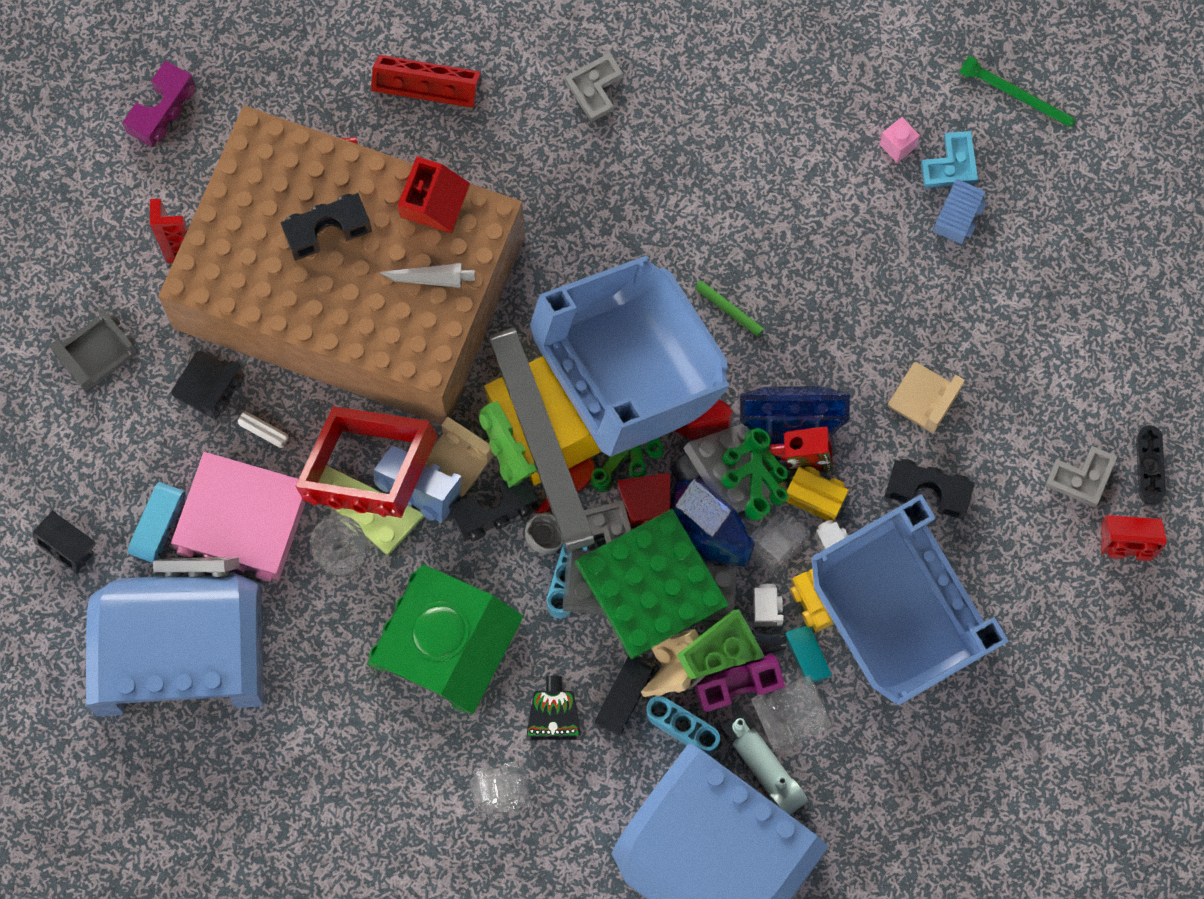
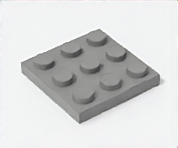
M746 423L688 442L683 448L726 517L745 510L746 503L750 500V475L740 480V483L734 489H727L721 482L722 476L727 471H734L751 461V452L742 456L740 461L733 467L725 465L721 458L728 448H735L744 443V435L750 430ZM762 459V464L770 472L772 469ZM762 481V497L770 501L769 494L771 492ZM784 482L780 483L779 486L787 491Z

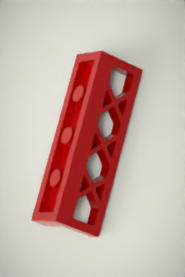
M379 55L372 67L371 91L473 108L481 72Z
M150 199V227L166 263H173L188 227L183 216H168L161 199Z

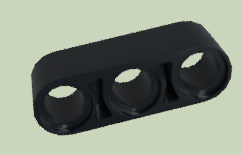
M628 655L597 715L595 724L620 736L624 730L623 726L628 723L637 705L636 701H639L642 695L641 691L648 684L649 676H652L656 664L641 656L631 660Z

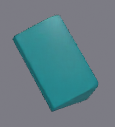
M804 626L785 632L787 645L806 686L832 676L811 627Z

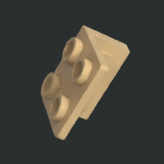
M914 362L890 399L888 407L934 434L961 391L965 380L955 375L950 382L921 364Z
M447 417L441 425L443 434L433 446L425 465L431 467L434 463L441 467V473L451 477L454 473L461 475L460 497L464 498L494 454L490 449L489 443Z
M695 629L683 631L652 648L662 667L641 691L644 697L652 695L658 697L673 691L679 693L690 686L692 679H689L677 654L699 637Z

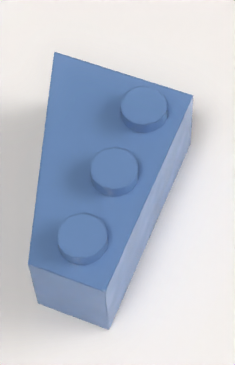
M393 445L374 469V482L379 489L384 492L391 491L408 452ZM433 463L431 467L425 465L407 506L413 505L421 510V513L427 519H435L443 523L450 513L449 506L460 500L461 475L454 473L452 477L441 473V467Z

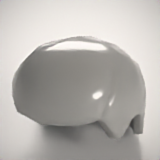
M547 512L539 513L527 522L525 539L533 551L540 554H551L563 546L564 542L554 515Z

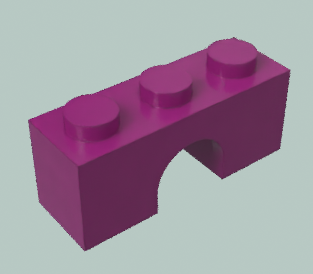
M166 60L151 80L155 92L163 95L162 101L154 107H146L136 102L122 122L126 133L151 147L157 141L160 142L167 132L166 127L171 120L177 119L181 112L180 106L185 99L189 100L195 91L192 74Z
M771 653L764 655V658L706 675L694 686L700 706L704 712L732 704L731 699L743 693L755 692L758 695L785 688L778 660Z

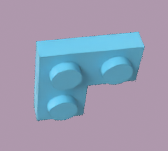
M971 131L945 133L946 158L927 159L921 162L924 188L953 186L956 179L967 184H977L978 176Z

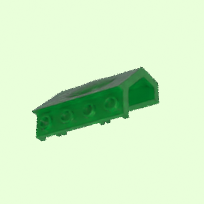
M421 564L420 568H417L409 577V585L404 594L397 600L395 604L396 609L391 619L384 624L383 634L378 643L372 647L369 653L370 658L366 665L375 670L395 674L446 699L452 703L451 707L460 712L474 714L524 615L487 592Z

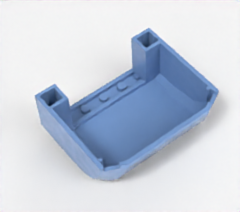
M647 256L540 294L530 323L534 342L599 449L610 457L661 437L694 421L706 413L729 387L726 374L727 359L673 274L664 267L660 269L649 262V257Z
M922 494L812 557L815 592L870 686L897 705H901L1009 642L995 617L983 621L927 525L936 518Z
M229 572L228 576L213 577L212 573H205V576L189 577L188 574L175 577H134L109 582L90 596L86 623V706L96 716L124 715V703L229 697L236 708L264 706L261 583L235 572Z
M688 743L632 818L617 841L611 855L625 883L646 899H792L825 855L829 846L816 834L711 756Z

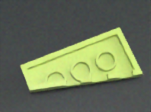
M327 465L318 482L381 493ZM410 506L406 507L402 518L382 517L379 514L368 512L362 514L345 508L334 509L387 556L425 517L420 511Z

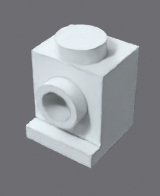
M833 520L819 525V529L816 530L815 538L822 551L848 536L844 528L840 529L837 522Z
M762 584L759 585V588H754V627L782 626L783 615H778V613H782L783 602L782 596H777L776 585Z

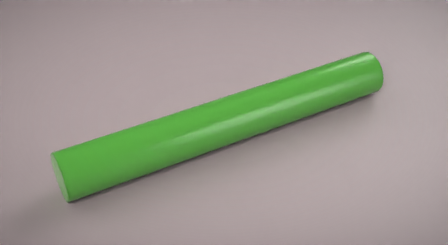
M702 280L696 285L695 289L755 336L759 337L764 331L763 327Z

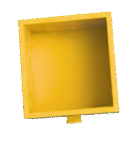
M542 356L530 362V369L568 469L602 452L545 358ZM503 377L484 385L488 404L498 401L513 427L512 437L517 443L521 442L526 450L523 454L528 464L534 463ZM538 472L529 477L533 486L542 483Z

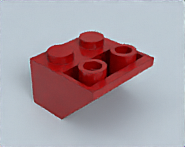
M416 156L398 203L400 218L452 234L470 188V183L445 165Z
M719 399L706 413L674 431L690 440H695L729 429L731 427L733 410L730 409L726 402Z
M1106 515L1102 521L1101 554H1108L1109 558L1123 559L1127 555L1136 556V559L1139 561H1151L1153 557L1156 558L1167 544L1162 519Z

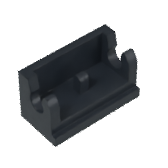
M53 510L32 532L36 545L76 574L94 553L92 549L96 545L95 541Z

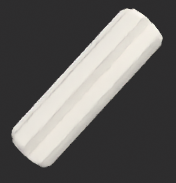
M244 411L238 419L241 427L279 448H283L289 439L287 433L247 411Z

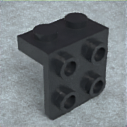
M197 351L176 382L171 393L179 401L217 420L219 415L228 407L233 393L242 385L244 373L241 366L233 361L226 365L202 351Z

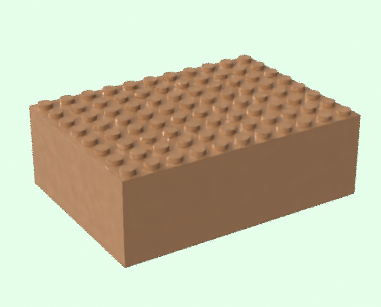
M243 105L158 297L175 330L442 425L447 417L452 418L525 239L522 201L470 183V188L452 234L400 218L398 203L413 163ZM359 193L369 217L372 232L346 241L343 232L339 228L333 226L325 227L317 236L321 251L295 261L280 222L285 221L292 214L299 213L301 215L311 211L316 205H327L335 202L342 195ZM462 263V270H475L476 279L475 281H462L461 288L395 282L379 272Z

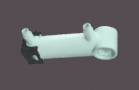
M745 710L724 723L720 731L729 744L734 746L768 793L771 802L791 815L808 803V799L797 782L788 775L755 729L756 725Z

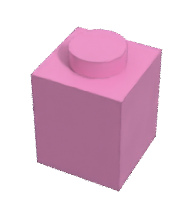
M901 117L882 132L880 146L898 163L917 147L920 135Z

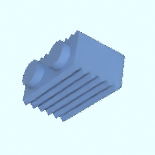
M956 179L936 221L933 232L960 244H963L965 237L971 238L977 223L973 222L975 215L981 216L987 203L986 200H983L986 191Z

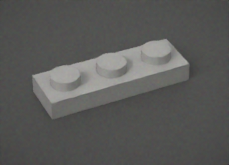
M181 557L153 561V571L165 572V577L181 576L182 572H188L189 577L205 576V572H212L213 577L228 576L230 570L240 568L239 557Z

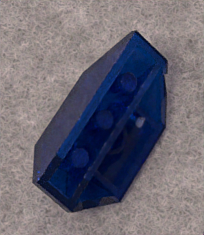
M766 386L740 394V422L749 430L760 428L767 432L770 437V445L784 444V433L788 431L828 427L831 437L850 421V393L821 386Z
M699 478L677 482L670 509H673L697 552L705 559L741 567L748 566L755 543L751 537H748L745 525L737 511Z

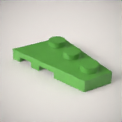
M498 401L487 404L479 411L480 424L487 431L490 439V449L497 456L500 464V474L507 481L509 488L516 486L538 470L534 463L528 464L523 454L526 450L521 442L517 443L512 437L513 427Z
M739 609L732 610L677 654L689 679L699 678L765 657Z

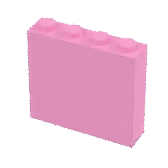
M203 452L171 542L172 546L177 550V554L182 557H193V555L198 557H239L240 568L232 571L240 574L250 571L256 573V578L268 582L272 578L279 580L306 503L295 487L298 479Z

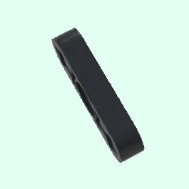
M1148 425L1144 426L1136 436L1139 496L1144 503L1154 505L1162 500L1166 492L1163 436L1157 427ZM1147 433H1150L1152 438H1156L1151 444L1150 452H1146L1148 441L1143 440ZM1145 459L1155 460L1158 464V469L1154 472L1147 471L1143 466V461ZM1150 478H1155L1153 488L1154 490H1159L1154 497H1151V494L1145 491L1150 486Z

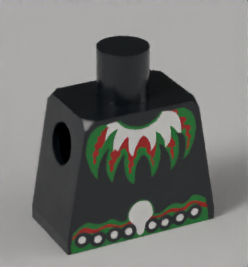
M546 676V691H534L527 727V740H581L574 691H563L562 676Z

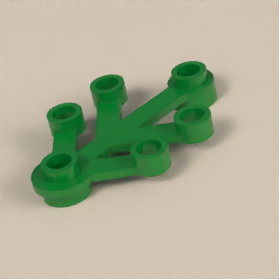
M760 428L749 430L744 435L743 444L735 448H728L721 457L725 465L733 467L740 461L742 456L751 452V461L734 471H727L722 476L721 482L727 489H734L740 483V480L750 475V500L746 503L745 514L754 521L763 519L770 512L769 502L762 497V481L771 492L769 499L772 504L781 506L788 499L786 490L779 486L788 477V471L779 464L769 451L770 437L767 432ZM762 459L772 469L770 472L762 464Z
M660 437L649 441L646 445V451L652 459H658L664 453ZM641 445L613 455L603 468L595 469L590 480L593 488L597 492H607L614 484L612 474L630 452L632 463L629 466V472L633 478L646 476L647 469L643 463ZM659 447L658 451L651 452L652 448ZM636 468H642L639 473H634ZM605 475L602 480H596L598 476Z

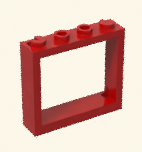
M333 406L295 487L304 502H309L312 505L321 504L334 509H350L362 514L368 512L379 514L382 517L402 518L438 436L428 420ZM342 431L412 442L389 494L318 483Z

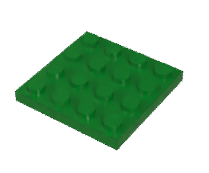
M673 509L575 561L631 660L729 605Z

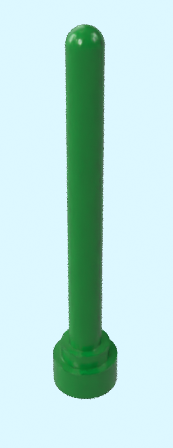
M968 55L959 74L967 78L969 76L975 78L976 76L1068 127L1074 126L1075 119L1072 116L981 67L982 64L978 63V59Z

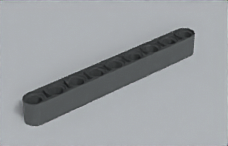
M515 327L488 335L567 552L594 544L595 541Z

